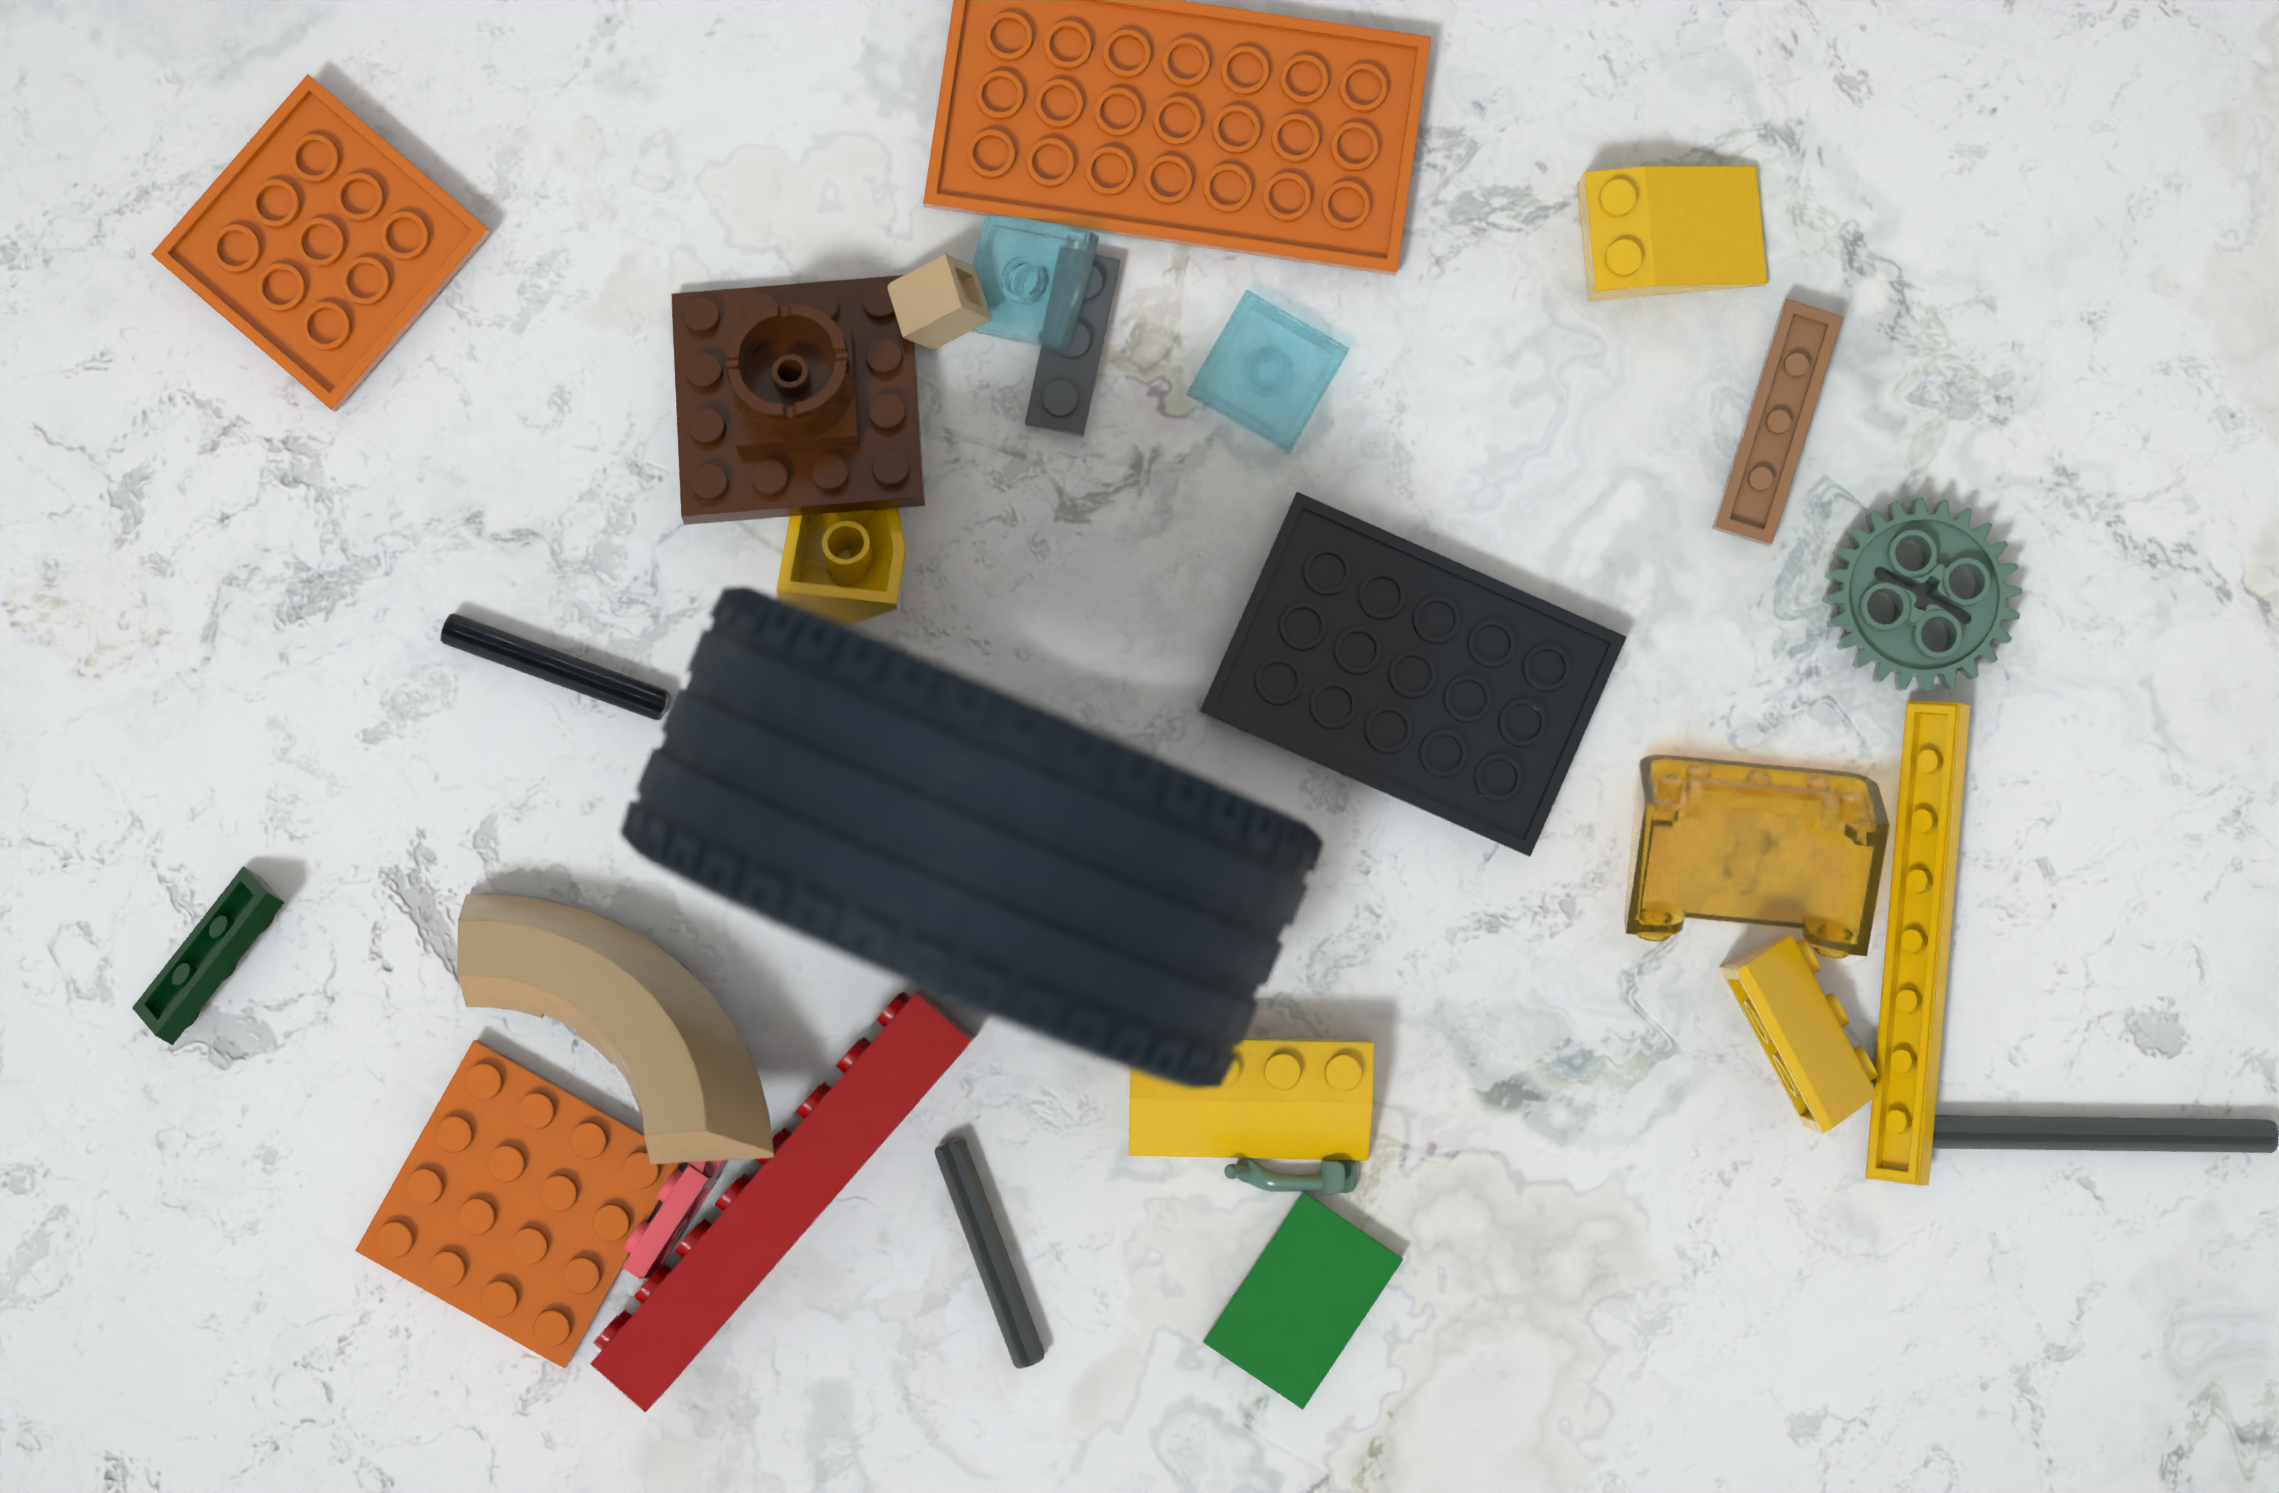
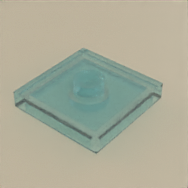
M986 215L972 266L976 267L992 320L970 332L1068 352L1099 236L1091 231L1030 219Z
M1246 289L1189 387L1187 395L1290 454L1350 348Z

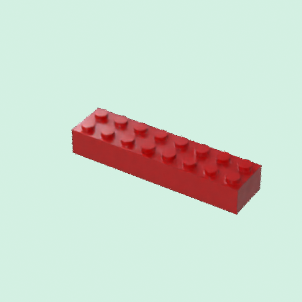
M923 989L916 992L912 997L904 991L895 997L876 1019L884 1029L871 1043L865 1037L859 1039L836 1065L844 1073L832 1088L825 1082L819 1085L796 1110L795 1113L803 1119L802 1123L793 1133L784 1127L772 1138L774 1158H756L763 1165L759 1172L753 1178H750L746 1173L738 1177L714 1204L723 1212L716 1221L711 1224L704 1218L675 1248L674 1251L682 1259L673 1270L664 1264L652 1274L633 1296L642 1304L638 1310L632 1315L625 1309L609 1323L593 1342L601 1352L590 1364L645 1413L664 1394L976 1038L971 1031Z

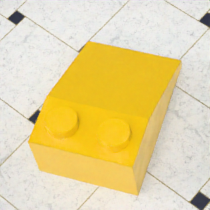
M1641 166L1586 171L1578 181L1577 191L1588 302L1767 285L1756 166Z

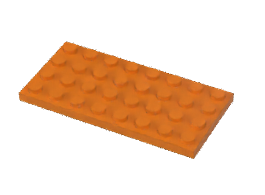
M953 0L923 205L926 208L1396 276L1431 37L1182 0Z

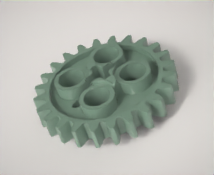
M1918 497L1912 501L1910 514L1906 515L1901 504L1895 501L1888 505V522L1877 512L1873 511L1866 515L1870 533L1855 526L1846 532L1849 539L1855 545L1854 549L1846 547L1834 549L1833 555L1845 566L1843 569L1825 572L1824 577L1839 585V592L1822 597V601L1829 605L1839 606L1840 614L1832 617L1826 624L1827 627L1835 628L1845 626L1847 634L1836 646L1840 650L1855 645L1860 650L1852 664L1855 669L1868 664L1870 661L1876 664L1872 681L1876 683L1881 682L1890 672L1895 673V689L1897 691L1906 690L1912 677H1916L1920 692L1928 693L1931 692L1934 676L1937 675L1945 689L1956 687V669L1969 680L1978 677V669L1974 659L1978 658L1987 664L1995 663L1998 658L1989 646L1990 642L2005 644L2011 641L2012 637L2000 627L2001 621L2006 622L2019 619L2020 613L2006 607L2005 603L2006 599L2022 594V588L2005 585L2004 577L2017 570L2018 566L2014 563L1999 564L1997 557L2005 550L2008 544L2006 541H2002L1990 546L1988 545L1985 538L1992 527L1990 522L1982 524L1974 530L1968 527L1972 509L1967 507L1960 511L1954 519L1950 518L1949 502L1943 499L1936 504L1932 514H1928L1923 497ZM1902 539L1914 541L1922 551L1923 560L1917 571L1904 569L1896 559V548ZM1879 567L1886 570L1893 578L1909 587H1916L1926 582L1930 585L1927 595L1931 599L1967 613L1969 615L1968 623L1958 621L1951 613L1935 604H1928L1918 609L1914 606L1917 596L1913 592L1877 578L1874 574L1875 569ZM1955 567L1967 569L1975 579L1976 587L1969 599L1959 598L1950 588L1949 578ZM1874 592L1887 594L1895 605L1894 617L1888 624L1876 622L1868 612L1867 604ZM1928 620L1940 622L1947 631L1948 641L1941 652L1937 653L1929 650L1922 641L1921 631L1923 625Z

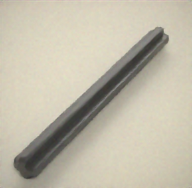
M1935 1115L1932 1148L2273 1153L2278 1147L2279 1134L2276 1122L2259 1119Z

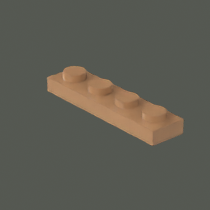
M1785 299L1782 302L1712 529L1765 546L1773 544L1844 316L1790 299Z

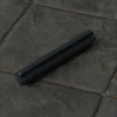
M455 613L449 614L444 622L440 641L443 644L653 720H661L666 712L670 693L665 689Z

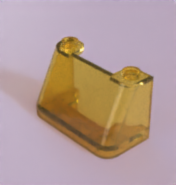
M1675 755L1646 756L1639 763L1635 790L1624 912L1626 934H1635L1647 941L1661 942L1681 932L1685 918L1801 928L1806 942L1814 947L1815 952L1824 957L1841 959L1849 955L1867 956L1890 828L1879 786L1875 781L1866 776L1846 771Z

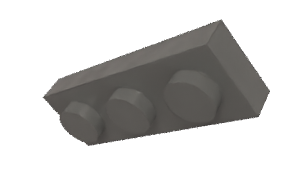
M1062 248L1028 405L1026 425L1084 437L1121 264L1120 259Z

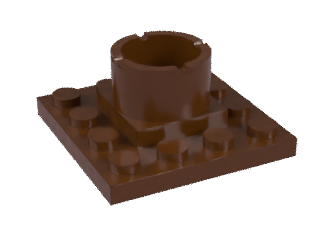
M903 275L671 294L681 517L684 525L925 506L915 343L902 337L888 292L889 283Z

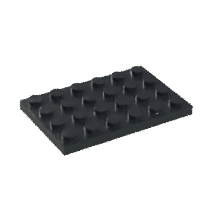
M1296 492L1200 712L1530 857L1627 636Z

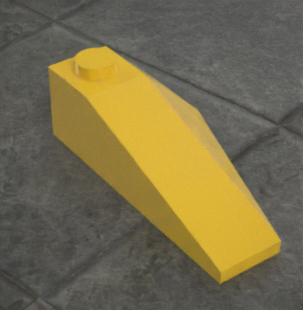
M898 508L790 516L776 588L778 598L846 626L896 610L907 555Z

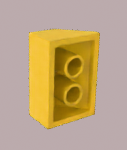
M1781 934L1719 967L1805 1127L1825 1133L1877 1096L1870 1082L1878 1078L1874 1065L1861 1046L1854 1049L1851 1047L1842 1030L1843 1027L1849 1024L1846 1013L1832 992L1825 996L1813 976L1821 971L1820 966L1804 939L1795 942L1791 934Z

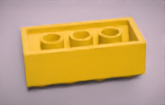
M1244 1038L1241 1046H1234L1232 1053L1236 1055V1059L1220 1087L1190 1088L1130 1070L1129 1156L1369 1161L1374 1068V1042L1371 1040Z

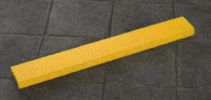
M1906 701L1875 1070L1878 1078L1874 1079L1873 1088L1877 1096L1872 1099L1866 1179L1912 1185H1929L1970 716L1969 704Z

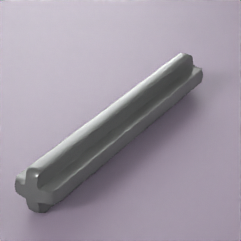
M956 1138L940 1144L935 1149V1156L1012 1362L1017 1369L1035 1365L1044 1359L1045 1352L966 1141L962 1138Z

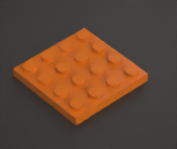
M307 74L151 255L328 408L337 412L492 232Z
M473 1040L355 1251L565 1369L619 1276L622 1266L630 1253L624 1250L626 1242L641 1221L646 1220L649 1222L660 1202L657 1196L669 1176L676 1169H679L681 1163L650 1164L643 1132L483 1042Z

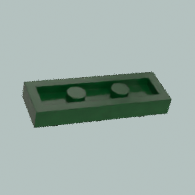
M243 866L132 1009L155 1036L173 1045L184 1030L196 1021L202 1007L220 984L232 975L239 960L260 933L264 932L271 925L275 914L285 902L259 875Z

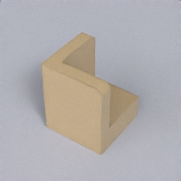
M948 254L939 256L890 282L888 285V292L902 337L926 348L937 349L992 320L976 267Z

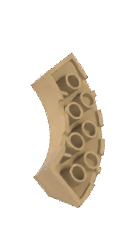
M466 894L458 919L457 976L466 1007H491L514 1010L540 1018L547 1015L575 1029L576 1035L593 1046L611 1064H615L631 1088L632 1095L643 1118L644 1137L650 1164L774 1158L769 1111L762 1083L749 1050L726 1011L707 987L681 962L640 934L613 920L581 908L545 899L515 895Z

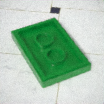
M1301 1192L1204 1337L1203 1343L1303 1410L1403 1261V1258L1306 1192Z

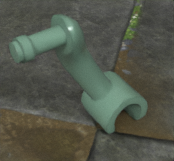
M1247 1158L1240 1159L1236 1164H1228L1224 1169V1173L1229 1179L1238 1178L1240 1181L1270 1192H1321V1194L1333 1195L1349 1193L1356 1188L1357 1169L1354 1160H1321L1320 1175L1280 1174L1270 1171Z

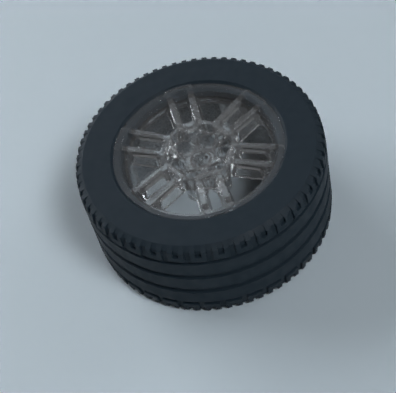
M750 587L723 588L708 616L714 619L709 631L703 629L686 671L692 673L685 690L678 688L660 730L666 734L660 749H652L635 789L639 794L637 801H629L620 835L632 849L657 867L747 912L968 1008L1059 1044L1160 1080L1190 1088L1220 1087L1236 1059V1055L1232 1053L1234 1046L1242 1045L1259 1005L1254 1000L1260 985L1267 986L1284 944L1279 941L1284 926L1285 924L1292 926L1309 884L1304 883L1308 871L1315 872L1324 841L1313 828L1289 814L1190 770L842 623Z

